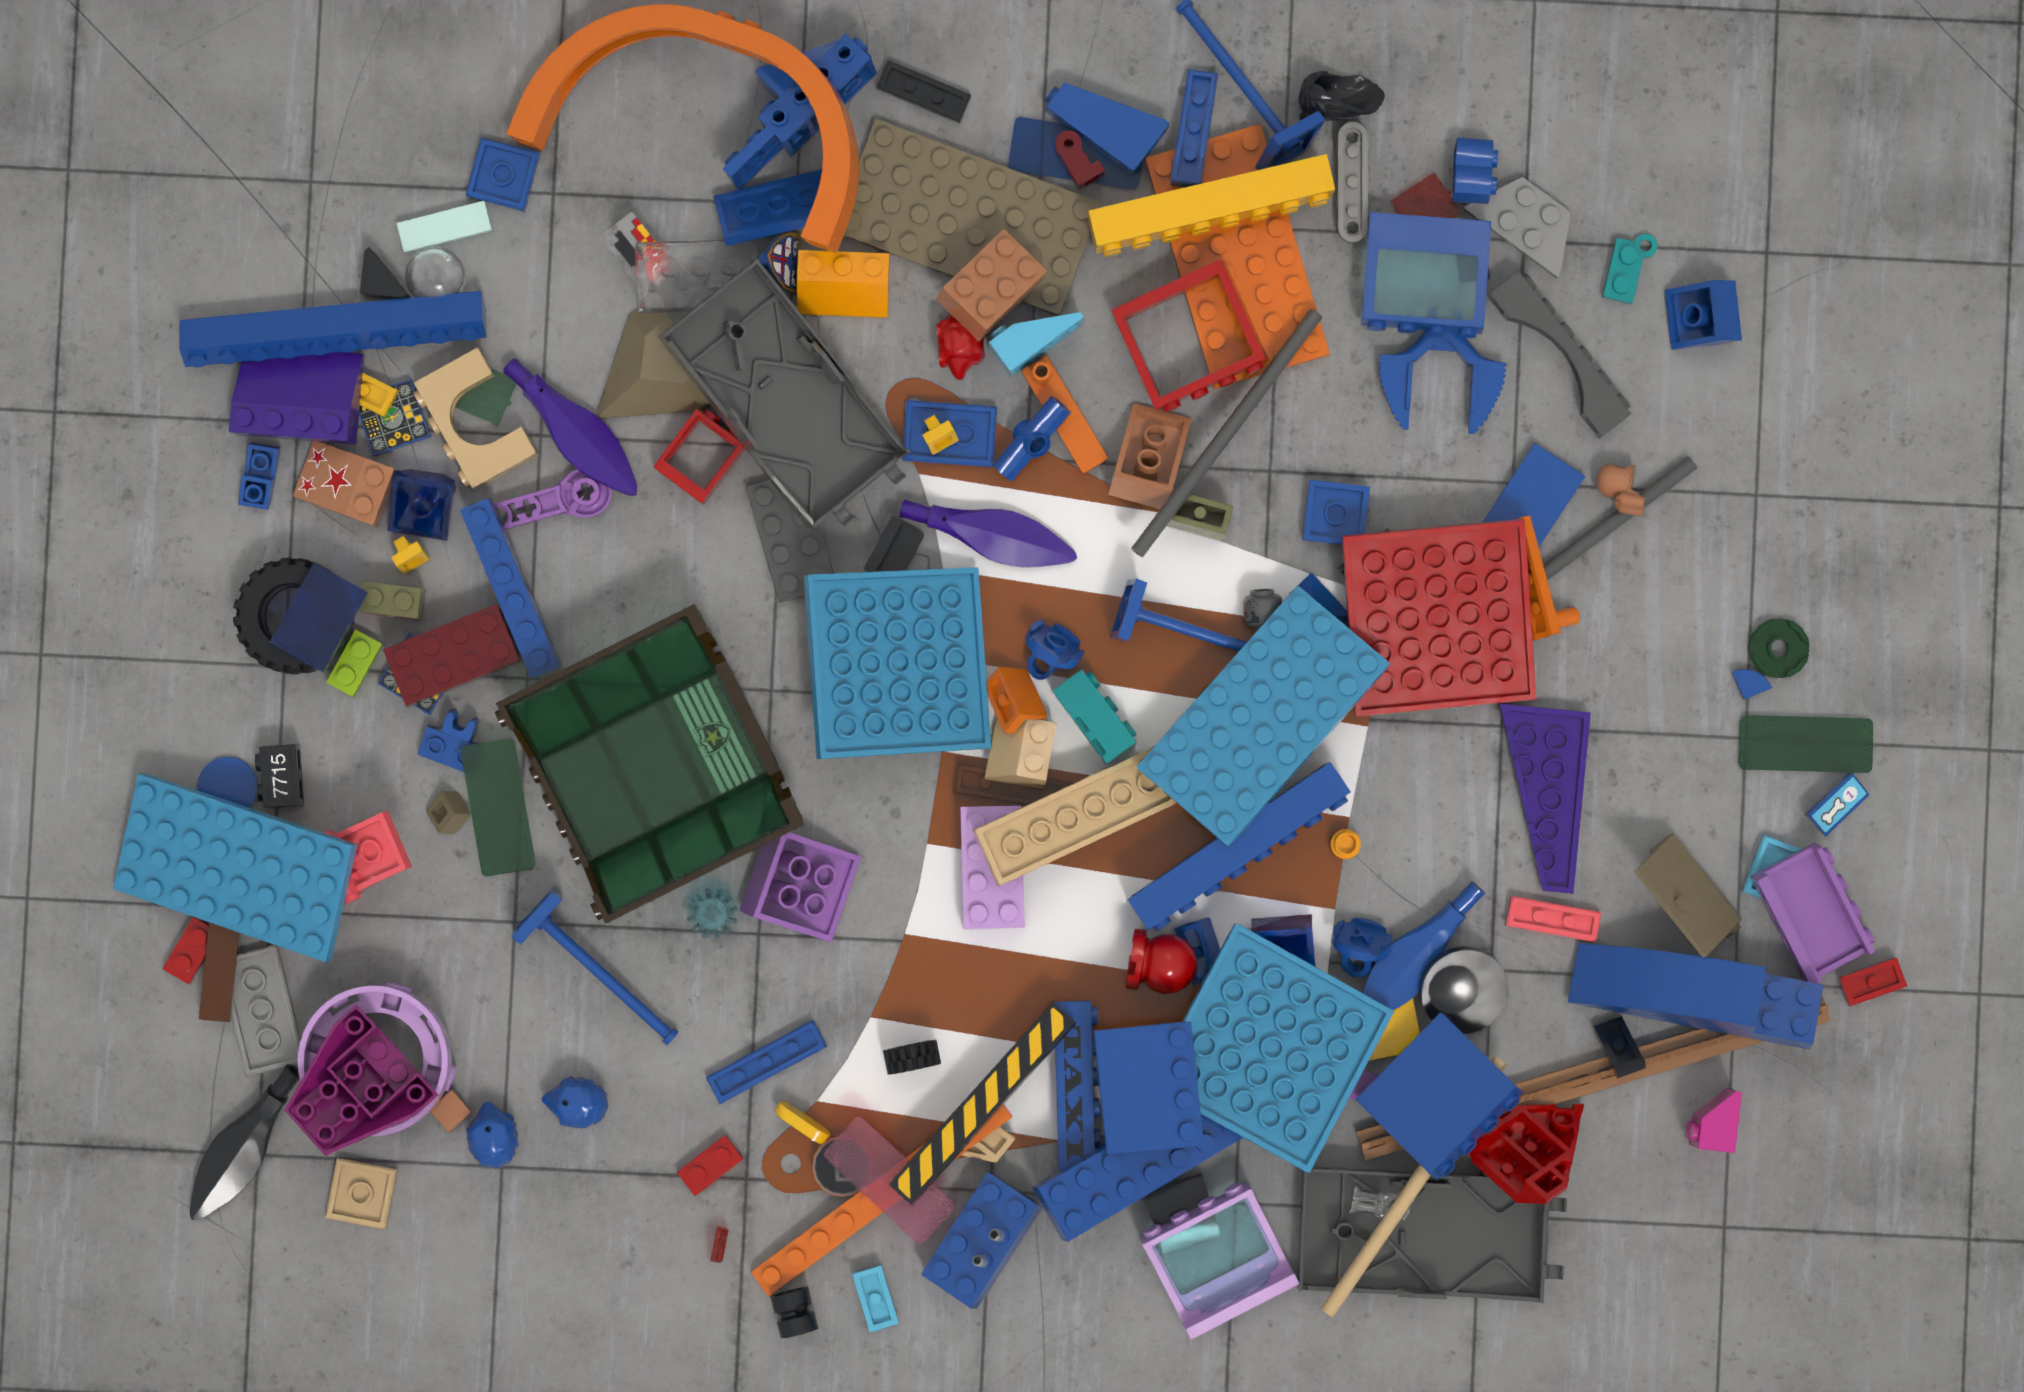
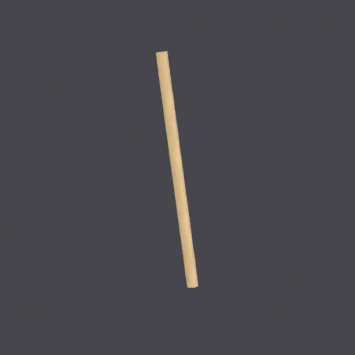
M1495 1055L1491 1060L1501 1071L1507 1065ZM1421 1165L1417 1167L1321 1307V1310L1329 1316H1335L1431 1176Z

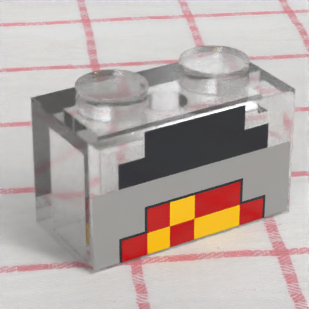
M630 211L604 232L608 239L604 244L614 257L619 254L627 263L623 268L634 281L639 278L644 284L649 280L648 275L647 280L645 273L644 277L642 276L641 268L643 264L639 265L636 263V259H640V263H642L641 253L646 251L645 247L658 246L659 248L656 251L659 255H662L661 246L634 212ZM644 254V263H646V260H649V258ZM669 257L665 266L672 262Z

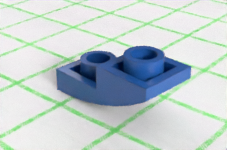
M254 442L248 444L245 472L241 478L238 505L269 509L281 447Z

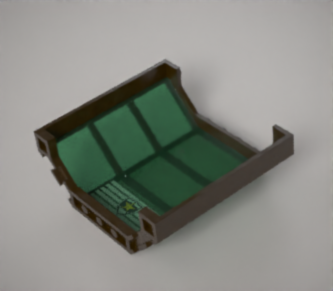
M695 604L496 703L499 710L495 711V715L502 728L507 726L509 731H513L533 765L528 768L536 784L542 783L546 791L542 795L543 800L549 811L555 809L560 819L555 822L563 838L568 836L573 846L569 849V852L575 864H582L594 893L592 896L594 903L590 904L593 913L598 921L603 919L605 924L806 825L796 806L797 804L789 787L782 788L781 783L785 781V777L727 660L721 651L715 653L713 648L718 646Z

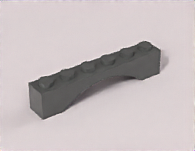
M1518 271L1487 297L1506 321L1522 324L1537 331L1550 340L1563 354L1571 366L1578 384L1580 416L1600 439L1631 415L1628 410L1631 406L1621 393L1616 395L1609 385L1612 382L1608 375L1602 369L1597 371L1590 362L1593 360L1590 352L1583 345L1578 347L1572 339L1574 333L1564 321L1560 323L1553 315L1556 311L1552 304L1546 298L1541 300L1534 291L1537 288L1534 281L1527 274L1523 276Z

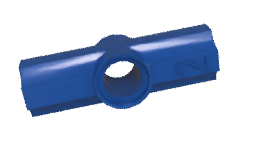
M1051 396L1032 419H1025L1016 425L1013 430L1014 440L994 462V468L1012 482L1032 458H1039L1047 453L1051 445V435L1069 416L1071 411L1058 399Z

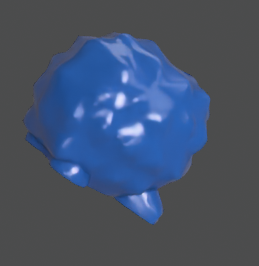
M570 1076L561 1081L560 1085L544 1094L541 1098L542 1102L559 1119L561 1126L588 1128L592 1124L596 1125L605 1117L608 1109L607 1093L602 1089L601 1085H595L592 1079L587 1080L583 1077L574 1078Z
M485 1102L482 1105L475 1119L466 1129V1133L468 1135V1149L480 1166L498 1169L510 1163L513 1156L516 1155L515 1149L519 1146L517 1140L518 1132L516 1130V1122L513 1121L514 1117L510 1113L500 1111L491 1102Z

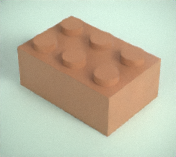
M1003 229L941 289L936 300L980 341L1042 281L1047 270Z

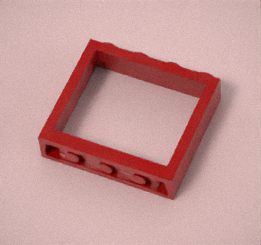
M1222 259L1111 310L1155 410L1160 411L1164 409L1165 413L1173 409L1175 410L1182 406L1180 401L1190 396L1192 400L1199 399L1209 394L1208 388L1219 384L1220 388L1237 381L1236 375L1245 371L1247 375L1253 374L1264 368L1262 363L1269 361L1226 262ZM1219 277L1253 355L1161 397L1127 320Z

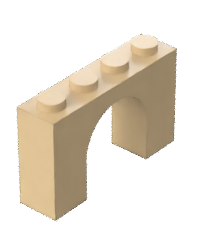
M478 347L414 382L417 390L413 392L421 408L427 406L432 417L428 418V421L436 434L441 432L447 443L442 446L451 461L456 459L461 469L457 473L465 487L471 485L475 491L539 456L523 427L486 445L470 444L464 441L457 433L454 425V410L458 401L467 392L495 377Z

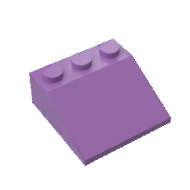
M768 825L765 835L779 828ZM790 832L760 848L739 911L754 918L832 942L861 856Z

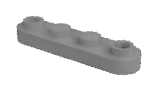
M1358 122L1345 123L1337 134V231L1340 238L1347 243L1360 242L1368 231V133L1366 128ZM1350 133L1355 134L1358 138L1357 142L1349 143L1346 138L1347 135ZM1350 223L1358 227V231L1354 234L1347 231V225Z

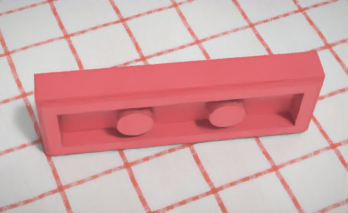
M1510 896L1505 926L1596 942L1601 912Z

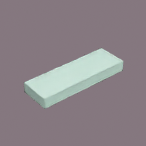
M485 201L397 223L405 254L493 231Z

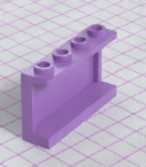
M1814 842L1750 877L1803 981L1818 984L1822 982L1820 977L1862 954L1867 953L1871 955L1875 953L1872 946L1875 940L1868 927H1862L1858 919L1862 916L1860 909L1854 900L1849 901L1845 893L1848 890V886L1840 873L1836 875L1832 867L1835 861L1827 847L1822 848V846Z

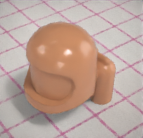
M1611 463L1603 466L1597 476L1596 486L1598 491L1603 496L1615 499V508L1620 513L1642 517L1645 497L1632 490L1636 466L1630 465L1626 468Z

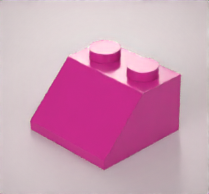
M1726 1088L1695 1112L1692 1121H1688L1686 1125V1139H1690L1689 1145L1698 1149L1735 1153L1742 1092Z

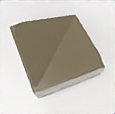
M441 791L426 810L436 830L442 834H455L471 815L462 797L455 791Z

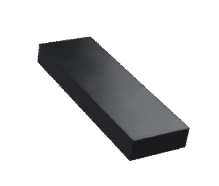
M889 60L876 87L879 91L958 124L961 123L971 99V94Z

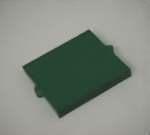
M491 369L495 377L466 392L458 400L455 408L499 426L507 406L511 405L510 398L517 384L507 375Z

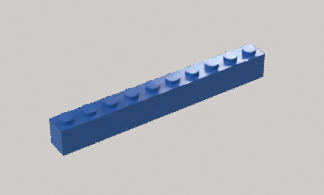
M473 291L180 320L179 351L185 367H203L212 364H233L235 362L294 358L305 355L320 356L333 352L350 353L366 349L381 350L387 347H412L417 344L427 343L442 344L448 341H472L479 338H487L486 307L482 292Z

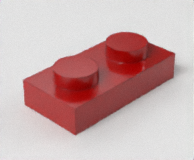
M193 917L162 969L181 981L191 984L206 957L209 924Z
M1897 957L1838 977L1848 1006H1853L1907 987Z
M724 1135L676 1173L693 1195L696 1196L744 1158L728 1137Z

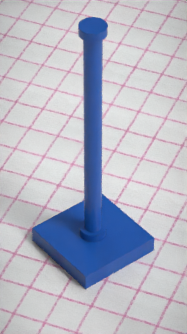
M1191 0L1182 1L1175 9L1177 13L1184 15L1275 133L1255 166L1256 169L1261 170L1282 165L1308 151L1325 122L1321 113L1317 111L1286 128L1193 9V2Z
M1139 579L1127 580L1109 637L1118 641H1129L1135 622L1137 623L1141 620L1237 652L1247 643L1143 609L1141 602L1148 582Z
M553 887L513 930L511 937L521 945L536 928L539 930L544 929L663 1038L662 1042L668 1045L678 1034V1031L675 1028L670 1029L551 920L552 916L550 913L562 901L563 894Z

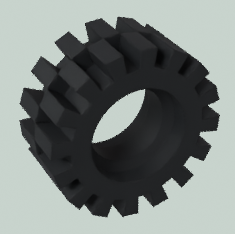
M928 1040L883 1050L888 1075L941 1064L937 1040Z

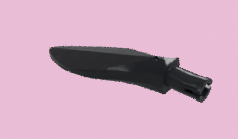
M287 1064L274 1084H270L261 1097L245 1113L225 1127L211 1142L200 1163L195 1179L190 1204V1217L192 1220H199L224 1205L241 1192L255 1176L263 1162L274 1123L287 1102L288 1094L300 1079L298 1068Z

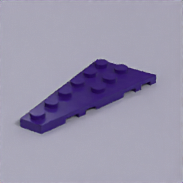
M1499 704L1542 891L1574 894L1591 712Z

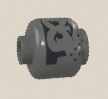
M1274 589L1250 590V595L1243 599L1245 625L1255 628L1256 633L1282 604L1281 596L1274 594Z

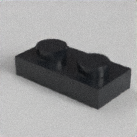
M1622 1016L1593 1026L1594 1033L1617 1079L1646 1068L1645 1061Z

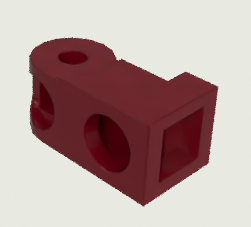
M1066 130L1058 135L1055 145L1056 153L1079 191L1105 176V170L1099 160L1093 164L1090 163L1082 149L1081 138L1076 132Z

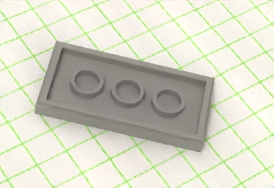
M277 945L240 953L237 957L231 1019L246 1077L284 1068L287 1064H298V1050L301 1038Z

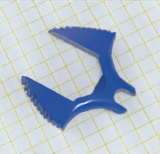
M1437 307L1431 308L1427 313V317L1437 318ZM1454 308L1453 319L1463 320L1462 312ZM1424 330L1418 340L1405 351L1390 355H1380L1381 361H1379V364L1381 366H1379V370L1381 373H1379V376L1382 377L1380 380L1383 383L1382 388L1385 389L1384 394L1387 395L1386 399L1390 402L1389 407H1392V414L1396 415V421H1400L1399 425L1405 430H1409L1413 362H1416L1429 350L1456 352L1467 366H1471L1468 413L1469 434L1476 433L1479 430L1478 426L1482 427L1484 425L1483 421H1487L1488 414L1491 413V408H1494V402H1497V396H1500V391L1503 390L1502 385L1505 383L1503 379L1506 377L1504 374L1506 369L1504 367L1507 363L1493 361L1481 356L1467 338L1459 337L1458 333L1446 332V335L1435 336L1428 334V330Z

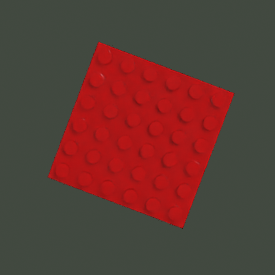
M1523 518L1341 535L1348 628L1390 663V667L1354 706V715L1356 717L1536 700L1526 530Z

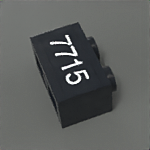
M288 744L259 747V753L255 754V767L257 772L261 771L262 783L257 784L258 801L263 802L264 808L304 805L300 745Z

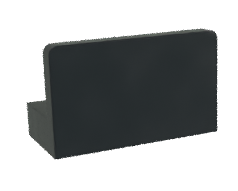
M892 515L864 570L866 572L906 570L924 534Z

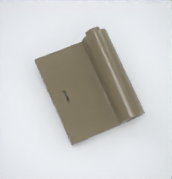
M1672 833L1650 850L1651 855L1634 873L1704 958L1725 937L1729 938L1741 928L1738 923L1742 918L1674 833Z

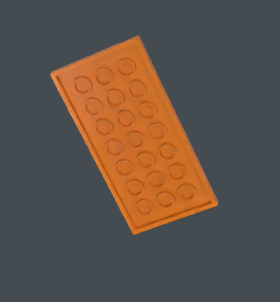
M1261 124L1208 139L1202 183L1257 171L1255 166L1267 146ZM1176 149L1145 158L1155 195L1185 188L1172 186L1170 183ZM1280 211L1271 212L1268 214L1269 218L1261 221L1251 222L1250 218L1242 219L1239 221V225L1227 229H1221V225L1209 228L1210 232L1202 235L1192 236L1191 232L1183 233L1180 235L1179 240L1170 242L1180 278L1219 259L1226 262L1269 361L1262 363L1264 368L1250 375H1247L1246 371L1235 376L1237 381L1232 384L1260 376L1308 311L1313 309L1317 312L1288 214L1280 215ZM1219 277L1185 293L1209 374L1253 355ZM1320 322L1285 368L1330 355ZM1219 384L1213 386V389L1220 388Z

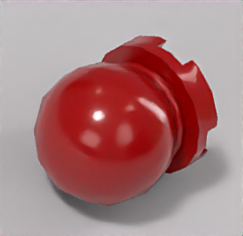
M1134 928L1132 952L1129 955L1125 988L1138 990L1139 983L1142 984L1144 982L1155 992L1172 994L1178 993L1187 987L1195 978L1198 969L1197 957L1190 944L1184 938L1174 934H1159L1149 939V937H1146L1147 930Z

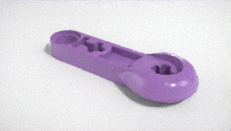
M576 469L554 487L498 502L494 505L496 509L502 508L507 512L508 519L503 526L505 530L561 514L582 518L594 517L602 513L609 505L612 490ZM584 484H588L589 488L592 486L594 488V493L590 494V500L585 501V497L582 496L580 498L579 492L583 490ZM527 500L530 504L536 505V509L532 511L533 516L529 517L526 513H520L516 515L519 521L514 522V513L510 505L514 504V509L516 510L524 508Z

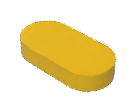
M780 1100L774 1109L778 1117L819 1144H825L831 1135L825 1127L786 1101Z

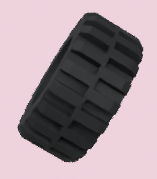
M288 557L280 558V561H270L263 564L264 567L259 571L254 570L249 575L250 580L246 584L243 583L241 585L239 600L235 599L233 608L236 609V617H233V623L238 629L236 636L239 642L245 646V651L251 658L256 659L260 665L277 672L299 675L300 673L308 674L315 672L320 667L325 668L332 663L331 660L335 656H340L344 651L342 647L346 641L349 642L352 635L350 628L351 624H354V615H352L351 607L354 606L352 599L348 597L346 586L343 582L339 581L336 577L337 575L332 571L307 559H292ZM288 588H301L309 591L318 600L322 610V620L318 631L310 640L302 644L289 645L280 642L271 634L267 626L266 615L271 600L276 594Z

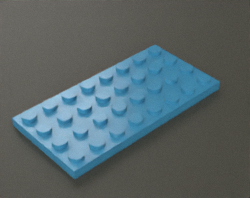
M1297 586L1137 765V769L1229 848L1390 667V663L1301 587Z
M139 773L113 889L320 961L328 962L332 959L358 844L147 773Z

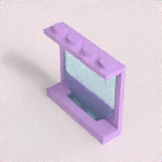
M1237 1182L1225 1189L1226 1193L1216 1198L1210 1196L1201 1200L1197 1208L1189 1212L1187 1210L1180 1211L1174 1214L1168 1223L1162 1226L1159 1224L1152 1225L1144 1230V1235L1139 1237L1190 1339L1299 1284L1248 1182L1243 1184Z

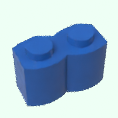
M1456 139L1453 160L1452 201L1488 204L1490 196L1496 195L1497 177H1492V168H1497L1498 150H1493V140Z

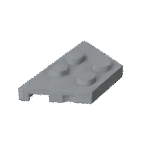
M1524 177L1497 189L1496 195L1490 196L1488 204L1470 203L1466 205L1463 211L1476 220L1491 221V231L1553 277L1556 279L1559 277L1571 216L1569 210Z

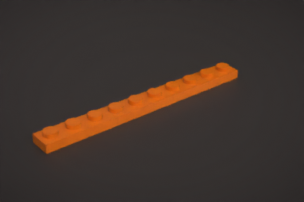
M1005 1104L956 1158L1013 1117ZM923 1145L753 1269L751 1274L768 1297L903 1197L889 1183Z

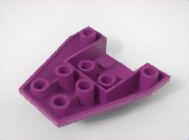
M356 1004L333 1025L284 1111L318 1149L327 1156L415 1117L439 1095Z

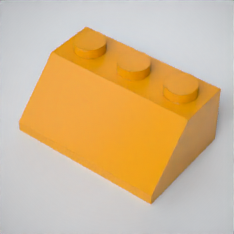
M798 250L797 310L801 315L888 318L889 253L838 251L836 254L830 251Z

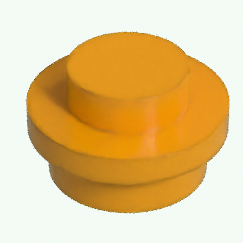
M1350 829L1338 830L1333 834L1330 841V848L1333 854L1341 859L1353 858L1358 854L1361 847L1359 836Z

